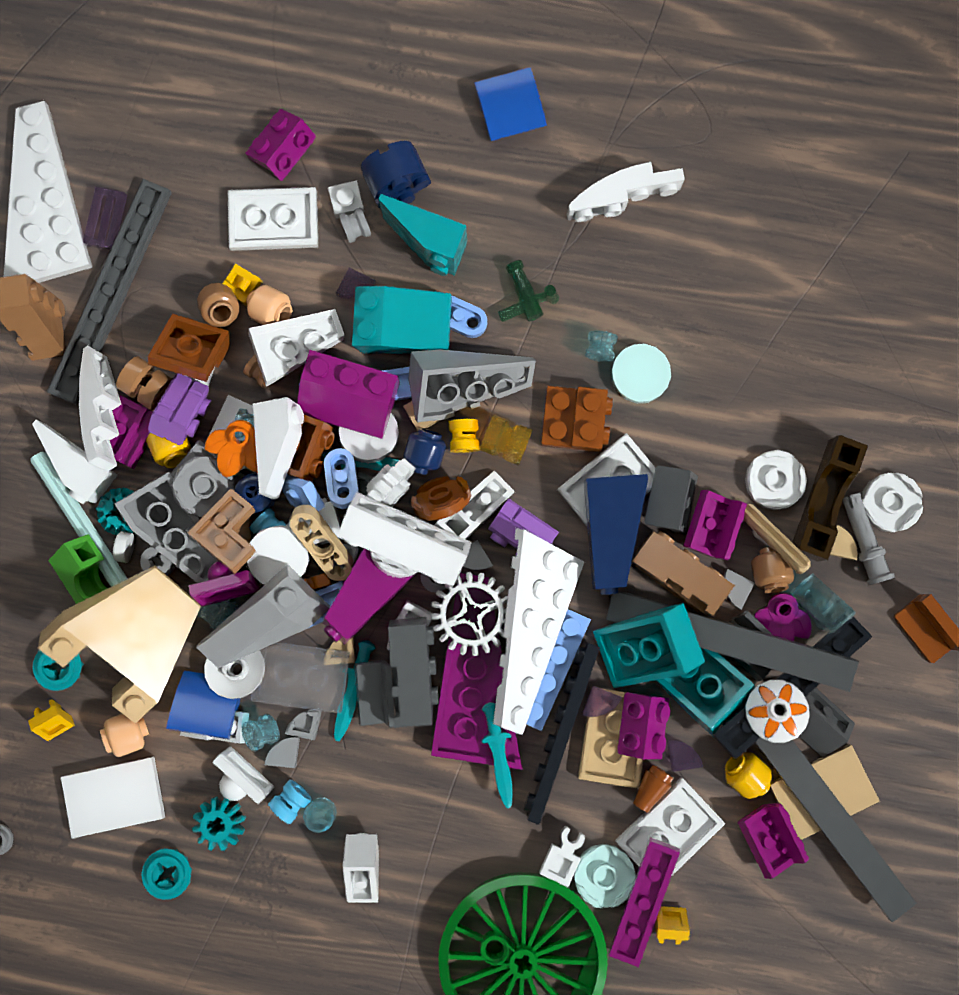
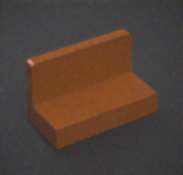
M932 594L918 595L894 614L893 618L929 663H935L950 650H959V628Z

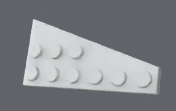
M45 101L16 108L4 277L27 274L40 283L92 268L49 107Z

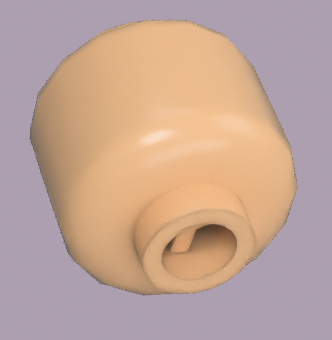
M268 285L258 287L247 298L249 317L261 325L288 320L292 315V306L288 295Z
M123 713L107 719L104 722V729L100 730L107 753L113 752L117 757H122L142 749L145 744L144 736L149 735L143 717L135 724Z

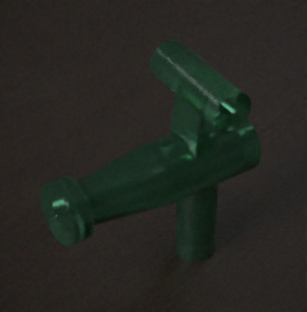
M522 260L511 262L506 266L507 272L512 275L519 302L498 311L502 322L523 313L527 321L536 320L544 315L540 302L548 300L550 303L555 304L559 301V294L553 285H547L544 292L535 294L530 281L523 271L524 264Z

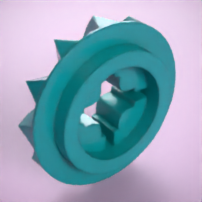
M123 487L110 489L108 493L100 497L99 505L95 509L98 516L97 521L105 531L114 535H118L121 531L133 532L124 518L121 520L119 516H110L116 511L115 503L133 493V490Z
M41 650L35 655L33 673L38 683L46 689L53 691L72 687L77 679L81 677V668L84 664L81 662L80 652L68 663L69 667L60 671V675L56 669L47 668V665L56 663L52 658Z
M166 848L151 854L142 868V882L146 890L152 896L163 900L173 899L181 895L191 882L192 868L188 862V857L181 854L178 849ZM163 865L165 868L177 867L172 874L174 880H171L169 877L165 880L162 879L160 882L157 880L164 872Z

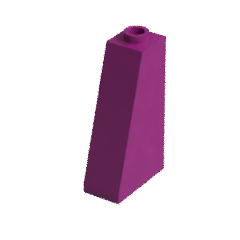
M364 548L323 620V624L326 626L323 629L324 632L334 642L337 643L340 640L345 645L416 574L404 578L388 576L377 568L371 558L370 550Z

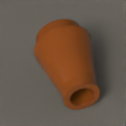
M652 764L649 770H645L633 804L649 813L651 808L672 787L670 783L674 777Z

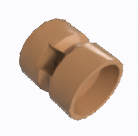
M137 356L132 358L120 372L116 388L131 398L137 397V402L154 411L173 378L160 370L154 371V366L149 365L148 362Z

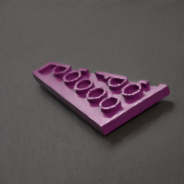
M459 573L462 583L467 582L466 574ZM472 575V581L478 582V576ZM484 577L482 583L487 585L489 577ZM467 588L472 601L476 604H484L493 600L492 596L482 589ZM459 592L455 594L452 617L459 614L463 608ZM465 598L467 612L463 614L464 616L457 618V621L464 618L466 621L470 619V622L475 623L476 628L479 629L477 615L481 611L488 609V607L485 606L480 609L476 606L474 608L475 605H470L468 598ZM495 610L487 612L482 617L481 622L486 635L493 630L497 623ZM467 623L451 627L462 638L477 639L474 629ZM497 634L495 637L500 641L499 634ZM449 637L431 756L494 765L493 754L488 743L484 744L481 742V739L489 734L486 715L481 709L489 702L496 703L497 687L503 681L504 667L500 666L501 645L497 647L490 640L487 642L490 652L485 653L483 645L477 646L478 655L473 656L472 646H467L465 655L460 654L462 644L457 643L453 650L449 649V645L453 641ZM501 727V732L511 734V738H506L505 754L509 768L522 770L516 732Z

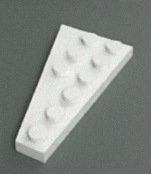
M516 528L515 539L519 540L517 556L512 557L511 568L515 569L514 585L508 591L503 635L504 638H507L506 654H501L500 666L504 667L503 681L497 687L493 724L523 735L584 561L526 530Z

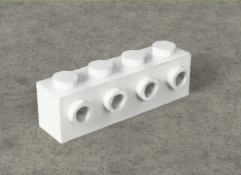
M356 492L337 534L338 537L344 539L352 546H361L372 551L380 558L391 559L402 564L404 568L410 571L421 572L430 576L438 583H446L451 586L455 584L472 543Z

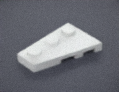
M335 309L249 328L248 332L266 387L305 364L309 350L323 353L344 339V332Z

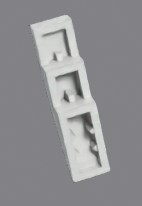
M86 346L83 348L79 377V412L82 439L87 462L105 471H109L117 466L110 440L119 435L112 410L122 404L107 356L90 346Z

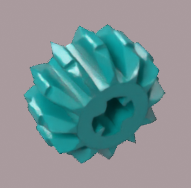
M217 796L211 799L210 804L203 802L200 805L201 812H197L193 816V819L200 824L195 825L192 831L202 833L197 842L201 844L207 839L209 841L207 845L208 850H213L216 844H218L221 851L227 849L228 843L234 846L239 841L237 835H242L245 832V828L239 825V823L244 822L246 816L236 815V812L241 808L240 804H236L231 808L229 807L231 803L229 799L225 798L221 804ZM218 817L223 820L221 824L225 823V826L220 830L215 827L218 823L214 824L213 822Z

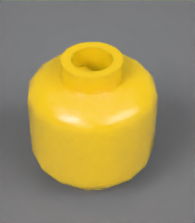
M149 433L146 440L156 464L167 468H176L188 451L191 450L187 437L181 445L168 441L166 437L161 438L152 433Z
M744 752L737 759L734 760L731 757L725 765V779L742 797L751 799L763 796L768 792L771 786V770L754 753Z

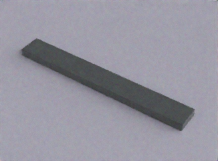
M142 179L47 393L73 404H78L83 348L90 346L101 353L171 197L172 192L170 189Z
M619 590V594L612 595L606 620L617 623L671 605ZM686 610L700 648L844 691H851L859 664L857 659Z
M759 738L755 742L757 747L888 920L893 923L916 905L915 900L794 741L772 743Z

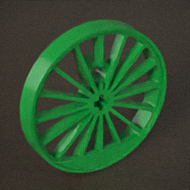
M514 872L499 875L481 883L460 901L444 929L439 948L438 964L440 981L445 995H458L456 987L501 970L504 971L479 995H490L510 975L511 978L503 995H510L517 978H519V995H524V979H528L533 995H538L532 978L533 975L551 995H559L538 970L573 986L570 995H602L607 976L608 958L603 932L596 917L573 890L541 874ZM523 885L521 941H519L501 892L502 888ZM528 886L550 890L526 941ZM494 891L497 892L514 943L477 903L478 900ZM556 893L568 900L573 906L533 943L554 894ZM472 906L493 930L482 935L459 924V921ZM577 911L583 915L590 926L585 931L540 947ZM456 930L481 942V952L450 951L449 947L454 931ZM592 936L586 957L544 955ZM492 940L500 941L503 944L502 951L499 953L488 952L486 949L487 943ZM524 955H527L529 963L523 962L522 966L518 965L517 958L522 959ZM448 960H483L492 966L453 980L450 975ZM542 963L582 965V968L576 980Z

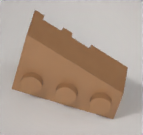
M27 274L0 278V321L8 331H16L19 337H16V342L20 346L28 347V357L31 361L63 356L66 347L62 324L65 309L62 300Z
M661 531L658 534L655 532L649 533L633 555L631 564L697 613L714 616L735 585L725 579L715 569L708 568L699 562V558L686 549L681 550L673 545L675 541Z

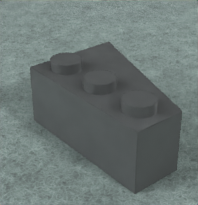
M427 617L390 620L388 633L390 667H392L393 678L392 697H394L395 702L394 728L432 725L433 705L439 704L438 686H432L431 675H436V658L429 655V645H434L433 626H427Z

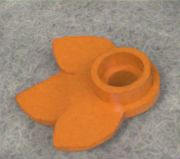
M235 420L226 429L215 430L208 436L205 450L218 454L217 467L224 477L237 474L243 466L258 473L255 428L251 423L245 420ZM235 432H242L245 435V440H238L235 437Z

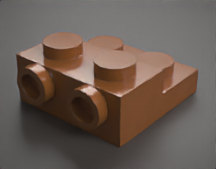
M172 314L147 356L148 364L207 382L214 367L219 368L230 347L229 331L195 321L188 317Z
M547 386L541 446L600 452L603 445H608L610 427H604L605 415L611 416L613 398L607 397L608 390L587 387L575 389Z
M304 415V422L301 424L302 435L287 475L312 482L313 478H318L322 473L323 461H321L324 450L331 448L334 442V433L332 432L333 427L329 424Z

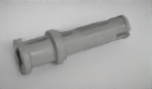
M856 493L850 495V497H844L842 502L861 550L858 559L864 563L869 577L867 581L868 586L895 578L894 573L889 571L885 560V549L878 545L861 499V494Z

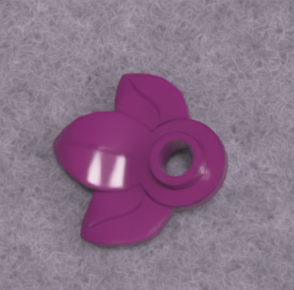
M789 593L775 594L769 600L767 607L758 610L754 614V617L774 636L794 641L795 636L808 639L811 635L812 625L809 615L799 609L797 600ZM783 604H788V610L780 613V607Z

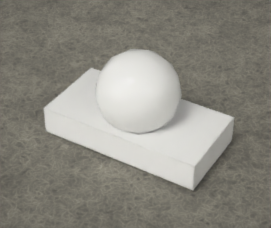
M228 747L213 761L225 773L220 780L219 787L222 796L229 799V801L241 800L248 795L259 804L274 789L273 785L232 747Z

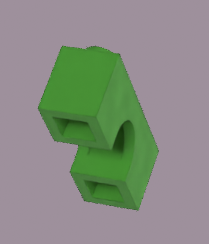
M89 534L64 543L48 560L76 604L108 589L101 582L98 573L99 565L105 558Z

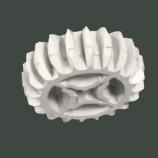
M467 572V582L462 583L461 577L458 575L456 579L458 585L455 587L444 584L449 590L447 594L437 590L436 595L443 598L442 603L432 602L431 606L440 608V614L434 613L430 617L433 620H441V624L434 626L433 630L435 632L441 629L445 630L446 633L439 640L444 642L450 637L453 640L449 645L450 650H453L456 644L459 643L462 644L460 654L465 655L467 646H472V654L477 656V646L483 645L485 653L490 652L487 644L490 640L497 647L501 645L495 636L498 633L502 636L504 635V630L501 629L502 625L505 624L504 615L506 613L503 603L507 602L508 596L501 599L498 595L504 591L505 587L503 585L499 586L496 591L491 588L496 581L495 578L491 577L486 585L482 583L484 573H479L478 582L472 581V573ZM467 588L482 589L489 593L494 600L484 604H476L472 601ZM459 592L463 608L459 614L447 619L448 603ZM465 598H468L470 605H475L474 608L476 606L480 609L485 606L488 607V609L481 611L477 615L479 629L476 628L475 623L470 622V619L466 621L464 618L457 621V618L464 616L463 614L467 612ZM498 608L497 623L493 630L486 635L481 622L482 617L487 612ZM467 623L474 629L477 639L462 638L451 627Z

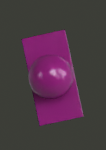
M219 561L213 563L208 569V581L189 585L190 596L201 606L256 593L260 590L259 581L248 570L239 573L237 571L234 574Z

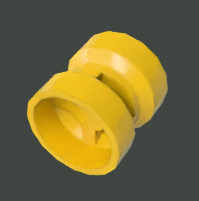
M477 419L449 421V431L452 433L450 452L468 453L480 450L479 440L476 438V432L479 430Z

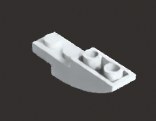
M648 162L615 172L591 185L569 204L567 219L584 222L597 215L604 214L605 217H614L625 211L629 198L632 201H640L653 194L660 193V196L673 195L680 190L685 180L683 168L653 173L652 164Z

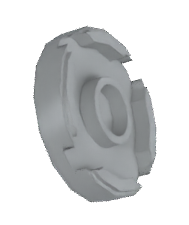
M205 456L194 457L181 464L175 472L171 485L173 498L178 506L189 515L203 517L230 489L234 490L233 476L224 477L217 467V459Z

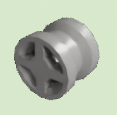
M361 207L355 209L354 213L350 215H339L349 243L355 242L359 236H371Z
M152 546L147 548L141 555L140 563L143 571L156 565L165 575H169L176 567L162 554L160 555Z

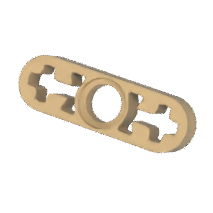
M310 505L297 506L291 515V530L330 579L335 581L346 580L353 567L352 556L317 509ZM300 517L304 520L310 519V526L305 521L299 522ZM324 538L331 545L327 548H319L314 544V540Z

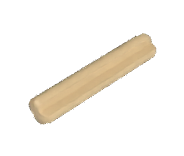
M747 504L744 512V521L774 551L778 552L795 572L803 574L811 566L810 560L753 504Z

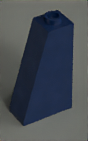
M648 474L586 478L584 480L592 589H600L601 595L619 594L618 587H627L648 483Z

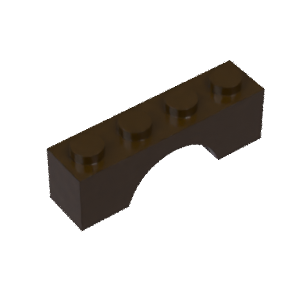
M842 435L828 440L792 542L807 558L817 562L829 559L838 534L837 517L842 500L850 484L859 474L868 445Z

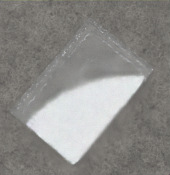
M282 642L274 643L260 650L265 661V673L260 685L252 692L251 701L342 713L350 651Z

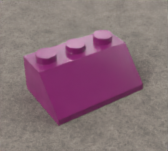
M309 350L300 378L297 404L300 405L303 414L383 440L400 381L397 375Z

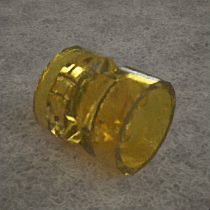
M494 414L486 430L480 451L492 456L503 453V459L519 466L533 429L523 425H516L511 428L509 420Z

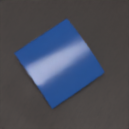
M531 67L474 82L490 141L547 126Z
M184 670L172 703L166 729L230 740L235 712L239 709L241 698L229 699L219 696L209 687L204 673Z

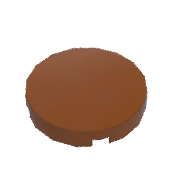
M442 476L421 485L416 490L417 495L411 498V505L415 515L420 519L430 521L440 520L461 511L469 503L472 496L467 481L458 476H455L456 480H450L449 476Z

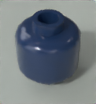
M419 428L418 432H412L409 435L403 458L416 468L414 472L426 475L428 470L440 468L446 450V444L441 439L442 435L440 433Z
M248 474L236 484L235 492L254 507L255 512L253 514H262L275 504L276 499L259 494L258 474Z

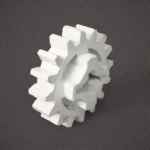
M405 458L398 461L395 466L391 467L387 464L366 486V491L368 492L366 496L393 507L409 490L410 483H408V480L416 468Z

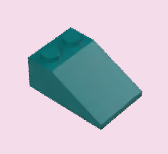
M380 194L379 203L383 219L427 266L431 267L430 270L441 276H447V273L455 276L467 245L466 225Z
M387 286L355 287L352 346L363 354H411L414 351L449 350L452 295L450 293Z
M684 603L657 609L593 631L613 688L684 675L705 662Z
M700 648L705 659L703 664L684 675L655 681L700 726L713 736L746 706L749 694L755 689V686L720 654Z

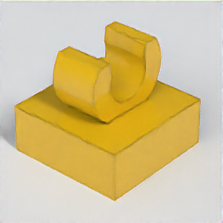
M235 264L222 284L231 288L237 300L247 306L249 294L261 285L262 280Z
M53 699L49 700L50 708L43 711L37 707L34 710L35 717L28 720L30 730L47 741L75 726L72 716L62 710L61 705Z
M660 907L655 921L656 936L659 943H664V939L675 940L677 945L682 940L688 941L690 929L686 908Z

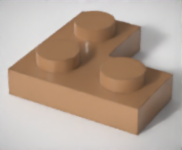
M230 489L187 533L195 542L235 574L256 552L251 544L236 533L240 526L255 512V509L244 498Z

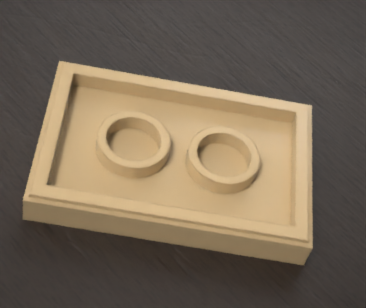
M597 687L590 688L578 779L639 788L643 759L617 753L624 694L629 692Z
M847 744L826 757H821L810 763L850 816L880 802L852 745ZM781 777L770 782V790L776 802L781 803L789 813L791 823L801 840L821 831Z

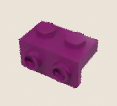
M280 108L272 116L270 122L260 135L254 139L245 154L251 161L267 168L278 180L283 181L316 139V135L302 118Z
M701 490L683 547L711 558L729 560L735 548V541L740 525L744 520L747 504L743 501L728 499L709 490Z
M635 693L624 694L617 748L618 754L639 759H662V754L666 748L665 731L666 723L670 717V698Z
M781 803L763 804L737 821L765 879H773L794 863L804 864L809 860L805 846L791 823L790 815Z

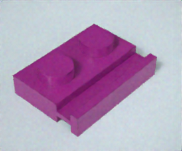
M120 396L122 405L112 411L119 435L110 440L115 460L135 469L147 446L146 440L150 433L148 426L153 412Z

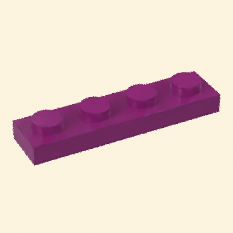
M652 837L649 838L609 950L610 957L639 968L677 863L680 848Z

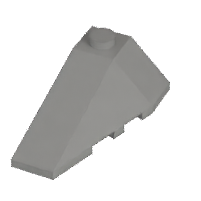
M441 349L411 352L408 379L415 420L417 422L445 420L455 416L454 412L463 408L470 407L474 409L479 407L480 402L494 396L500 399L531 387L536 360L533 357Z
M166 472L115 503L126 523L135 534L195 582L201 583L209 580L207 577L208 569L218 560L188 535L187 532L199 521V518L189 515L176 503L171 486L173 476L170 472Z
M287 565L203 639L196 648L217 668H220L308 629L330 609V606Z

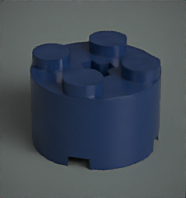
M397 141L388 144V151L380 154L379 150H376L367 156L361 164L363 177L378 208H381L379 203L380 194L409 204L415 200L414 194L431 184L420 156L410 141Z

